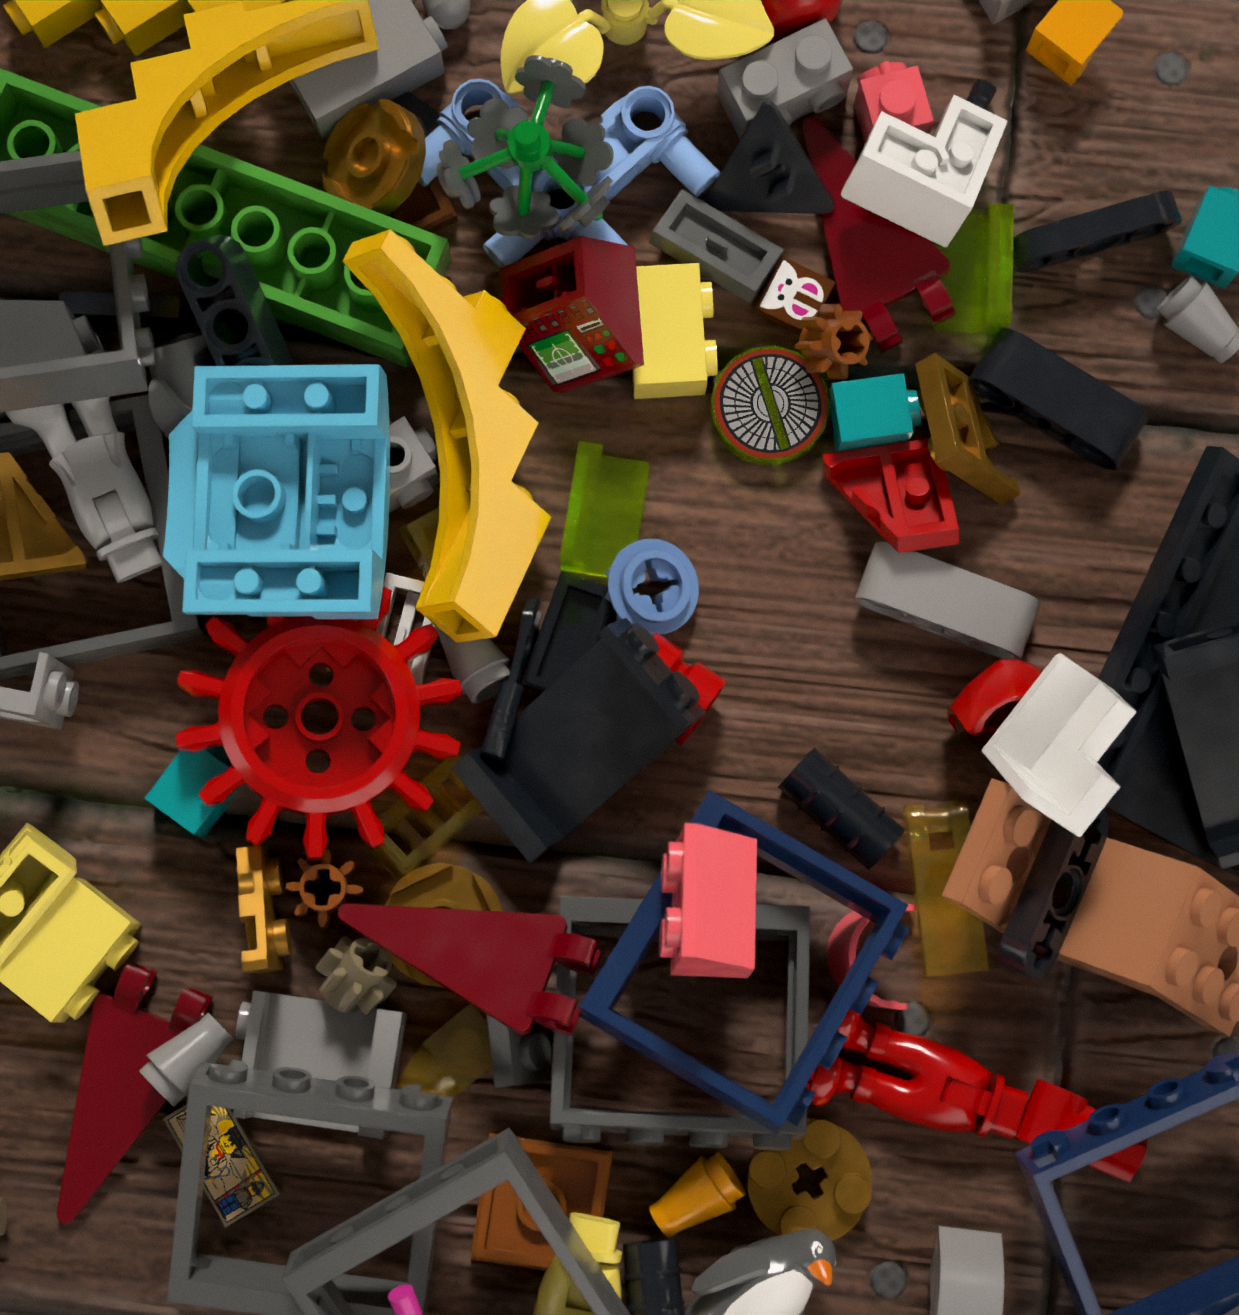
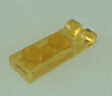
M966 800L946 801L945 807L924 809L923 804L904 805L903 821L908 842L924 977L989 970L983 921L942 896L971 828ZM948 832L951 849L930 851L928 834Z

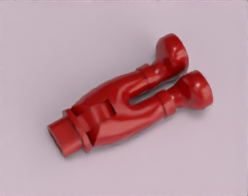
M850 1009L837 1030L848 1037L842 1049L863 1053L865 1058L876 1062L882 1061L910 1073L912 1078L909 1080L901 1079L879 1072L875 1068L864 1064L860 1066L855 1065L837 1056L829 1071L817 1065L807 1082V1088L816 1092L811 1102L814 1106H824L835 1094L850 1093L851 1100L863 1104H871L905 1121L946 1132H972L982 1138L988 1132L1013 1140L1018 1131L1028 1099V1092L1004 1084L1005 1078L1003 1075L992 1074L976 1060L961 1051L922 1036L891 1030V1027L879 1022L871 1026L861 1015Z

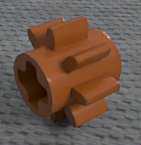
M823 304L820 307V317H802L800 321L804 328L800 334L799 342L795 344V349L801 350L805 359L809 361L806 367L808 373L826 372L828 379H848V366H866L868 364L865 355L868 352L870 341L874 337L873 334L868 333L866 327L860 322L863 315L860 310L843 312L840 304Z
M325 849L321 864L312 866L302 858L297 860L304 874L300 882L286 884V889L300 893L303 900L294 911L296 916H304L312 909L318 911V923L322 928L328 927L330 913L338 912L340 906L350 901L351 895L359 896L366 892V889L361 886L351 885L348 878L355 871L357 864L351 860L337 869L333 866L334 856L329 849ZM330 872V879L341 884L340 894L330 895L328 905L322 906L321 897L311 894L312 883H321L324 879V873Z

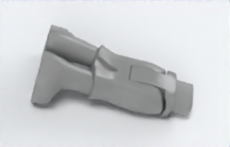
M110 396L71 402L88 435L87 438L79 441L76 440L64 403L7 411V416L14 424L34 429L44 442L52 458L49 466L58 474L64 485L81 532L94 549L98 550L96 554L99 561H108L117 583L132 579L163 564L153 541L160 535L156 528H151L154 526L151 503L128 457L125 447V433L118 432L111 411Z

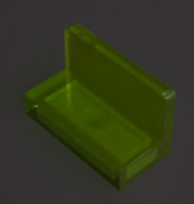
M990 203L983 214L969 213L947 248L933 242L950 261V273L940 280L947 290L956 312L955 316L936 326L932 322V330L934 332L996 334L1000 328H1008L1011 325L1014 204Z
M579 441L559 558L560 570L608 577L605 572L612 565L617 552L629 544L638 541L649 475V464L647 462L603 455V444Z

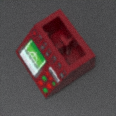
M578 236L500 268L502 303L506 306L507 311L526 328L518 346L553 392L564 393L644 366L635 247L586 236Z

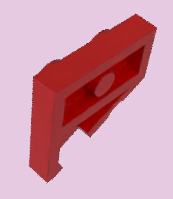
M930 438L822 454L825 477L898 553L959 544V526L946 472L936 465L928 449V440Z

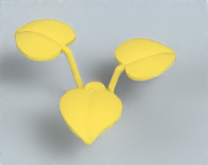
M527 0L515 11L504 34L501 48L503 86L508 95L524 93V86L515 80V74L518 68L524 67L525 60L532 55L554 58L567 63L573 69L572 75L577 76L586 84L596 75L601 67L604 52L601 34H605L609 40L616 44L630 45L636 43L645 35L648 24L655 25L658 22V17L667 10L672 11L669 13L664 25L666 40L675 50L694 59L720 60L751 53L772 41L774 28L761 0H661L652 8L649 7L648 0H602V16L590 9L583 10L577 15L576 9L570 0Z

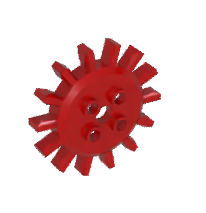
M383 586L378 619H358L355 621L352 619H315L313 616H297L290 619L287 616H264L269 628L249 641L242 637L231 623L213 616L205 625L209 636L216 646L227 651L235 658L226 677H213L199 670L180 671L177 681L180 689L193 697L210 698L219 702V722L208 726H190L175 734L177 748L179 751L192 753L216 746L225 748L231 766L221 775L208 780L198 795L207 808L225 802L234 791L245 785L261 797L262 803L248 821L247 842L259 847L272 834L273 826L279 813L286 810L291 813L305 815L306 830L303 837V845L308 860H321L328 844L325 829L327 817L350 812L357 822L360 838L373 850L384 844L383 824L375 815L371 801L389 789L399 795L409 808L425 814L432 806L434 800L426 787L410 778L404 769L413 752L424 753L438 760L457 758L461 745L460 742L447 734L426 732L419 728L420 708L429 705H446L456 700L462 694L461 683L457 679L441 678L427 684H415L408 664L415 658L429 652L439 633L432 624H428L414 629L405 640L393 646L387 639L376 632L379 624L390 610L392 590ZM316 666H326L332 671L333 680L327 686L319 687L310 681L309 674ZM314 701L328 702L337 711L338 722L334 729L326 734H313L302 724L301 715L304 708ZM272 707L284 709L288 715L286 724L278 729L267 726L264 722V715L268 709ZM359 710L370 711L375 717L373 728L368 731L357 730L351 722L355 712ZM320 751L328 755L331 763L325 772L313 773L307 768L306 760L311 753Z

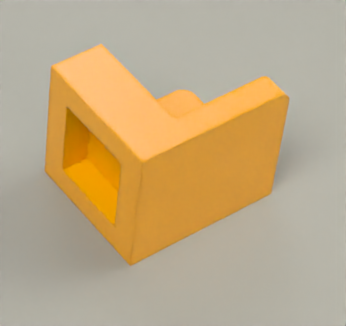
M1058 0L1034 29L1025 51L1072 86L1086 69L1094 51L1121 20L1123 10L1111 0Z

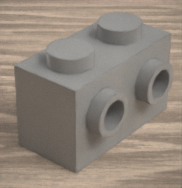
M825 18L719 69L716 96L739 139H741L759 107L765 101L775 103L788 126L794 120L813 111L820 113L837 105L847 95L853 67Z

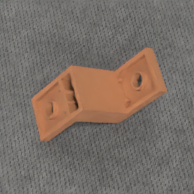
M991 779L942 896L1004 934L1052 819L1025 802L1010 784ZM1107 838L1056 960L1154 995L1205 1028L1230 1037L1235 1023L1239 1021V896L1200 867Z

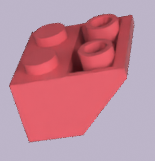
M684 823L677 841L668 842L667 854L662 856L661 892L672 893V908L667 907L665 918H661L660 957L671 958L670 975L748 978L754 971L757 839L701 824Z

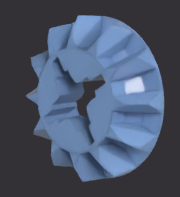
M642 539L633 542L617 552L612 565L605 572L608 576V591L605 599L612 603L617 613L616 621L627 618L631 624L637 623L643 626L651 635H654L656 632L664 635L677 630L688 621L696 608L699 596V583L696 571L689 558L678 547L667 541ZM645 572H648L651 581L670 582L671 584L670 587L663 589V592L655 595V604H652L649 595L640 596L639 593L633 594L632 589L645 581Z

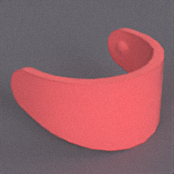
M908 904L905 912H915V905ZM855 911L846 914L835 925L828 940L826 949L827 965L831 977L838 987H840L856 959L858 939L862 930L870 921ZM875 994L871 996L866 1005L883 1009L908 1010V1003H899L896 1000H883Z

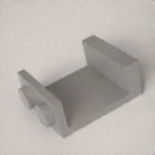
M253 991L251 1003L242 1002L236 1026V1039L245 1040L242 1062L248 1065V1069L273 1072L278 1068L294 1067L310 1072L312 1078L337 1081V1079L344 1076H359L372 1080L377 1087L395 1089L407 1013L375 1008L368 1016L360 1009L353 1013H344L336 1010L324 1000ZM236 1109L233 1111V1117L246 1119L255 1117L357 1132L358 1136L379 1139L388 1137L389 1130Z

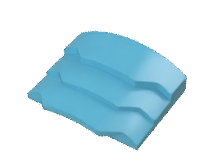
M380 364L195 366L192 411L169 434V486L163 557L184 578L182 612L186 615L248 614L249 616H313L315 619H378L385 575L390 502L387 375Z

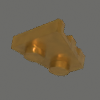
M936 353L917 362L915 366L920 384L917 395L919 405L927 416L931 438L928 440V449L936 465L943 471H950L1000 505L1021 495L1020 487L1015 477L1008 478L996 470L987 450L999 445V442L981 409L980 401L973 386L968 382L969 377Z
M9 452L0 453V581L86 569L84 554L78 546H75L56 520L55 514L42 496L38 495L29 483L26 474Z
M254 845L236 848L239 917L241 923L245 922L248 950L241 951L243 972L262 974L283 971L282 957L292 955V943L288 920H278L275 895L284 894V878L280 858H270L269 848L263 845L259 847Z

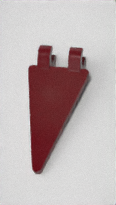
M813 116L805 118L802 122V129L809 160L835 200L833 211L829 214H821L843 312L860 310L863 313L861 320H865L881 353L903 343L899 335L900 333L886 307L912 293L918 292L935 326L955 316L956 312L953 308V302L940 280L951 271L949 259L931 240L844 199L841 196V191L857 161L817 118Z
M350 903L343 904L338 909V917L343 924L520 1035L530 1032L535 1021L554 1031L573 1036L580 1017L579 1009L576 1008L577 1000L564 995L545 992L555 962L574 972L594 977L602 956V952L597 950L598 941L586 936L566 933L568 928L567 922L561 915Z
M134 962L133 965L126 964L117 983L114 996L105 993L98 995L94 999L56 1212L57 1219L61 1223H70L79 1215L167 1102L139 1072L150 1060L147 1054L200 1021L207 1014L214 998L213 996L193 987H190L189 990L183 989L175 1005L171 1021H168L140 1008L149 994L158 972Z

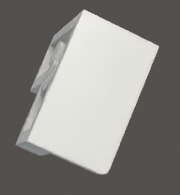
M953 95L946 107L934 136L881 111L855 167L844 184L841 196L947 248L973 208L1008 121L956 95Z
M1059 653L1053 657L981 751L1025 802L1080 838L1120 788L1097 761L1135 715L1136 711L1114 689L1065 655Z

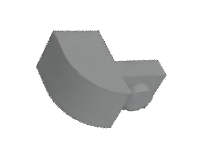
M938 1227L929 1270L931 1305L929 1315L1003 1314L1004 1257L1001 1233Z

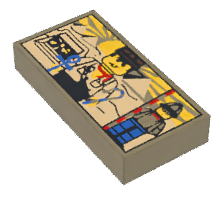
M187 1104L163 1118L181 1151L183 1150ZM212 1106L203 1190L226 1228L282 1194V1191L241 1120L233 1117L234 1109Z

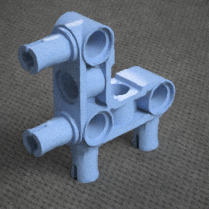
M479 78L468 80L461 84L455 91L452 102L440 112V117L437 119L439 126L425 138L426 156L418 182L425 187L438 175L437 165L441 163L439 151L443 150L444 142L453 140L458 145L461 154L471 155L470 149L474 138L468 134L467 125L469 121L463 115L468 108L473 105H483L487 100L494 98L503 100L508 104L509 109L520 106L491 81ZM652 86L638 87L615 102L601 115L600 124L605 128L606 132L603 141L608 142L612 146L614 158L612 164L607 169L599 171V178L596 184L600 183L607 176L613 180L609 190L604 194L609 201L652 162L655 164L661 161L696 198L704 193L718 178L720 171L686 137L688 132L685 128L686 123L675 113L672 100L660 88ZM639 112H650L658 116L662 124L655 130L645 131L636 127L631 118ZM551 156V158H552L556 163H558V160H555V159L553 158V156ZM516 165L510 169L496 166L486 171L503 190L510 186L519 185L520 168ZM543 168L533 171L531 193L544 192L547 194L555 189H563ZM580 182L577 183L585 193L596 185L585 186ZM575 202L567 209H556L559 214L557 226L551 230H541L539 237L536 239L528 240L521 236H504L496 233L483 244V249L490 259L499 268L519 261L543 238L550 241L552 238L556 239L559 236L562 240L566 239L568 241L578 236H586L624 245L627 244L603 218L598 221H592L586 227L575 221L568 229L562 232L558 226L564 220L565 215L577 204Z

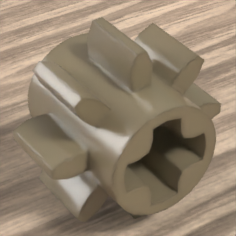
M343 936L334 949L329 948L315 968L326 976L319 988L325 1000L333 1008L344 1013H353L360 1009L366 1016L370 1015L377 1005L383 1003L397 986V982L387 976L392 967L388 952L366 938L357 939L352 942L347 936Z

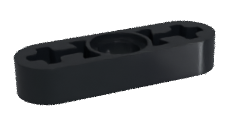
M1169 190L1159 191L1031 228L1014 236L1009 240L1008 244L1017 271L1026 273L1159 235L1179 225L1182 222V218L1173 192Z
M1102 809L1080 838L1054 820H1051L1002 936L1000 959L1005 968L1033 979L1044 977L1052 969L1108 836L1109 819L1104 809Z

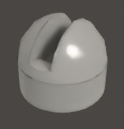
M421 0L427 16H431L438 27L443 29L458 28L465 23L470 13L471 0Z

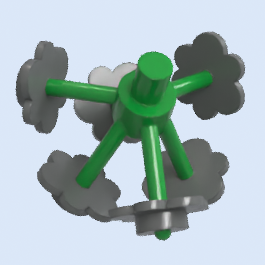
M539 55L529 56L525 60L524 67L518 68L516 71L515 80L524 86V95L530 101L536 103L531 120H528L527 113L523 108L512 107L509 109L508 104L503 100L497 98L489 99L482 105L480 117L472 118L467 125L468 134L474 138L470 151L475 161L470 163L465 156H462L458 145L453 140L444 142L443 150L439 151L441 163L437 165V174L440 184L449 197H459L466 209L474 207V203L479 202L481 197L473 176L496 166L510 169L516 165L520 168L519 185L508 187L503 192V198H495L490 202L489 211L494 216V229L497 233L504 236L516 235L528 240L536 239L539 237L541 230H551L557 226L559 214L555 208L550 206V196L544 192L531 193L533 171H538L542 168L577 203L565 215L564 220L558 226L562 232L568 229L575 221L586 227L592 221L600 220L603 216L602 212L610 203L604 194L609 190L613 180L607 176L600 183L596 184L599 178V171L607 169L612 164L614 158L612 146L608 142L603 141L606 133L605 128L599 123L592 122L587 125L582 119L572 118L565 122L562 127V139L552 140L548 131L543 126L550 102L558 107H567L570 105L571 99L581 98L586 88L585 83L580 78L572 75L573 69L570 65L554 58H545ZM551 156H553V158H554L555 160H558V163H556V162L551 158ZM580 182L585 186L596 185L585 193L577 183Z

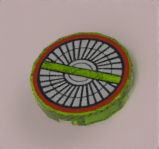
M776 345L756 347L732 358L717 376L710 401L713 425L723 445L741 460L761 466H774L790 462L809 453L823 435L830 412L828 386L820 373H808L806 371L808 359L797 351Z

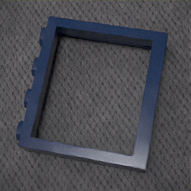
M709 790L690 823L701 824L757 839L758 856L875 923L874 928L776 1099L771 1104L613 1010L659 934L661 918H665L666 908H672V893L661 892V871L581 1002L579 1015L624 1044L775 1134H778L786 1120L798 1126L816 1095V1092L806 1087L807 1082L817 1065L822 1066L828 1071L830 1070L848 1038L837 1031L850 1009L861 1015L877 988L879 982L868 975L879 956L882 955L892 961L910 928L899 921L906 911L908 904Z
M1226 1053L1216 1056L1208 1061L1205 1068L1182 1079L1171 1078L1157 1082L1147 1090V1094L1123 1105L1110 1104L1103 1106L1091 1113L1087 1121L1064 1131L1051 1130L1042 1133L1032 1140L1030 1146L1014 1152L1078 1315L1103 1314L1051 1181L1239 1098V1053ZM1239 1256L1107 1315H1224L1239 1305Z

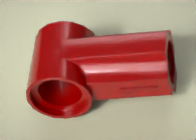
M1037 1079L1024 1109L1015 1138L1031 1144L1032 1140L1042 1133L1051 1130L1064 1131L1087 1121L1091 1113L1097 1109L1088 1106L1089 1101L1087 1099ZM1148 1138L1089 1164V1167L1116 1179L1131 1182L1146 1154Z

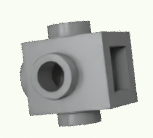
M405 416L393 423L389 418L390 458L401 451L405 452V458L401 464L390 466L389 513L400 506L403 509H408L429 497L434 491L433 487L440 483V478L434 462L438 460L436 444L424 426L414 432Z

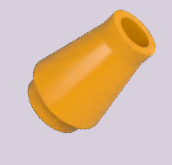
M717 1152L708 1159L700 1156L658 1201L649 1206V1211L662 1233L667 1238H671L680 1231L735 1210V1202L745 1196L746 1192L733 1168Z

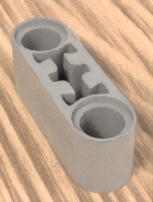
M875 542L854 598L858 604L877 613L990 655L1021 660L1041 604L1037 598L1026 592L915 551L898 553L887 542Z

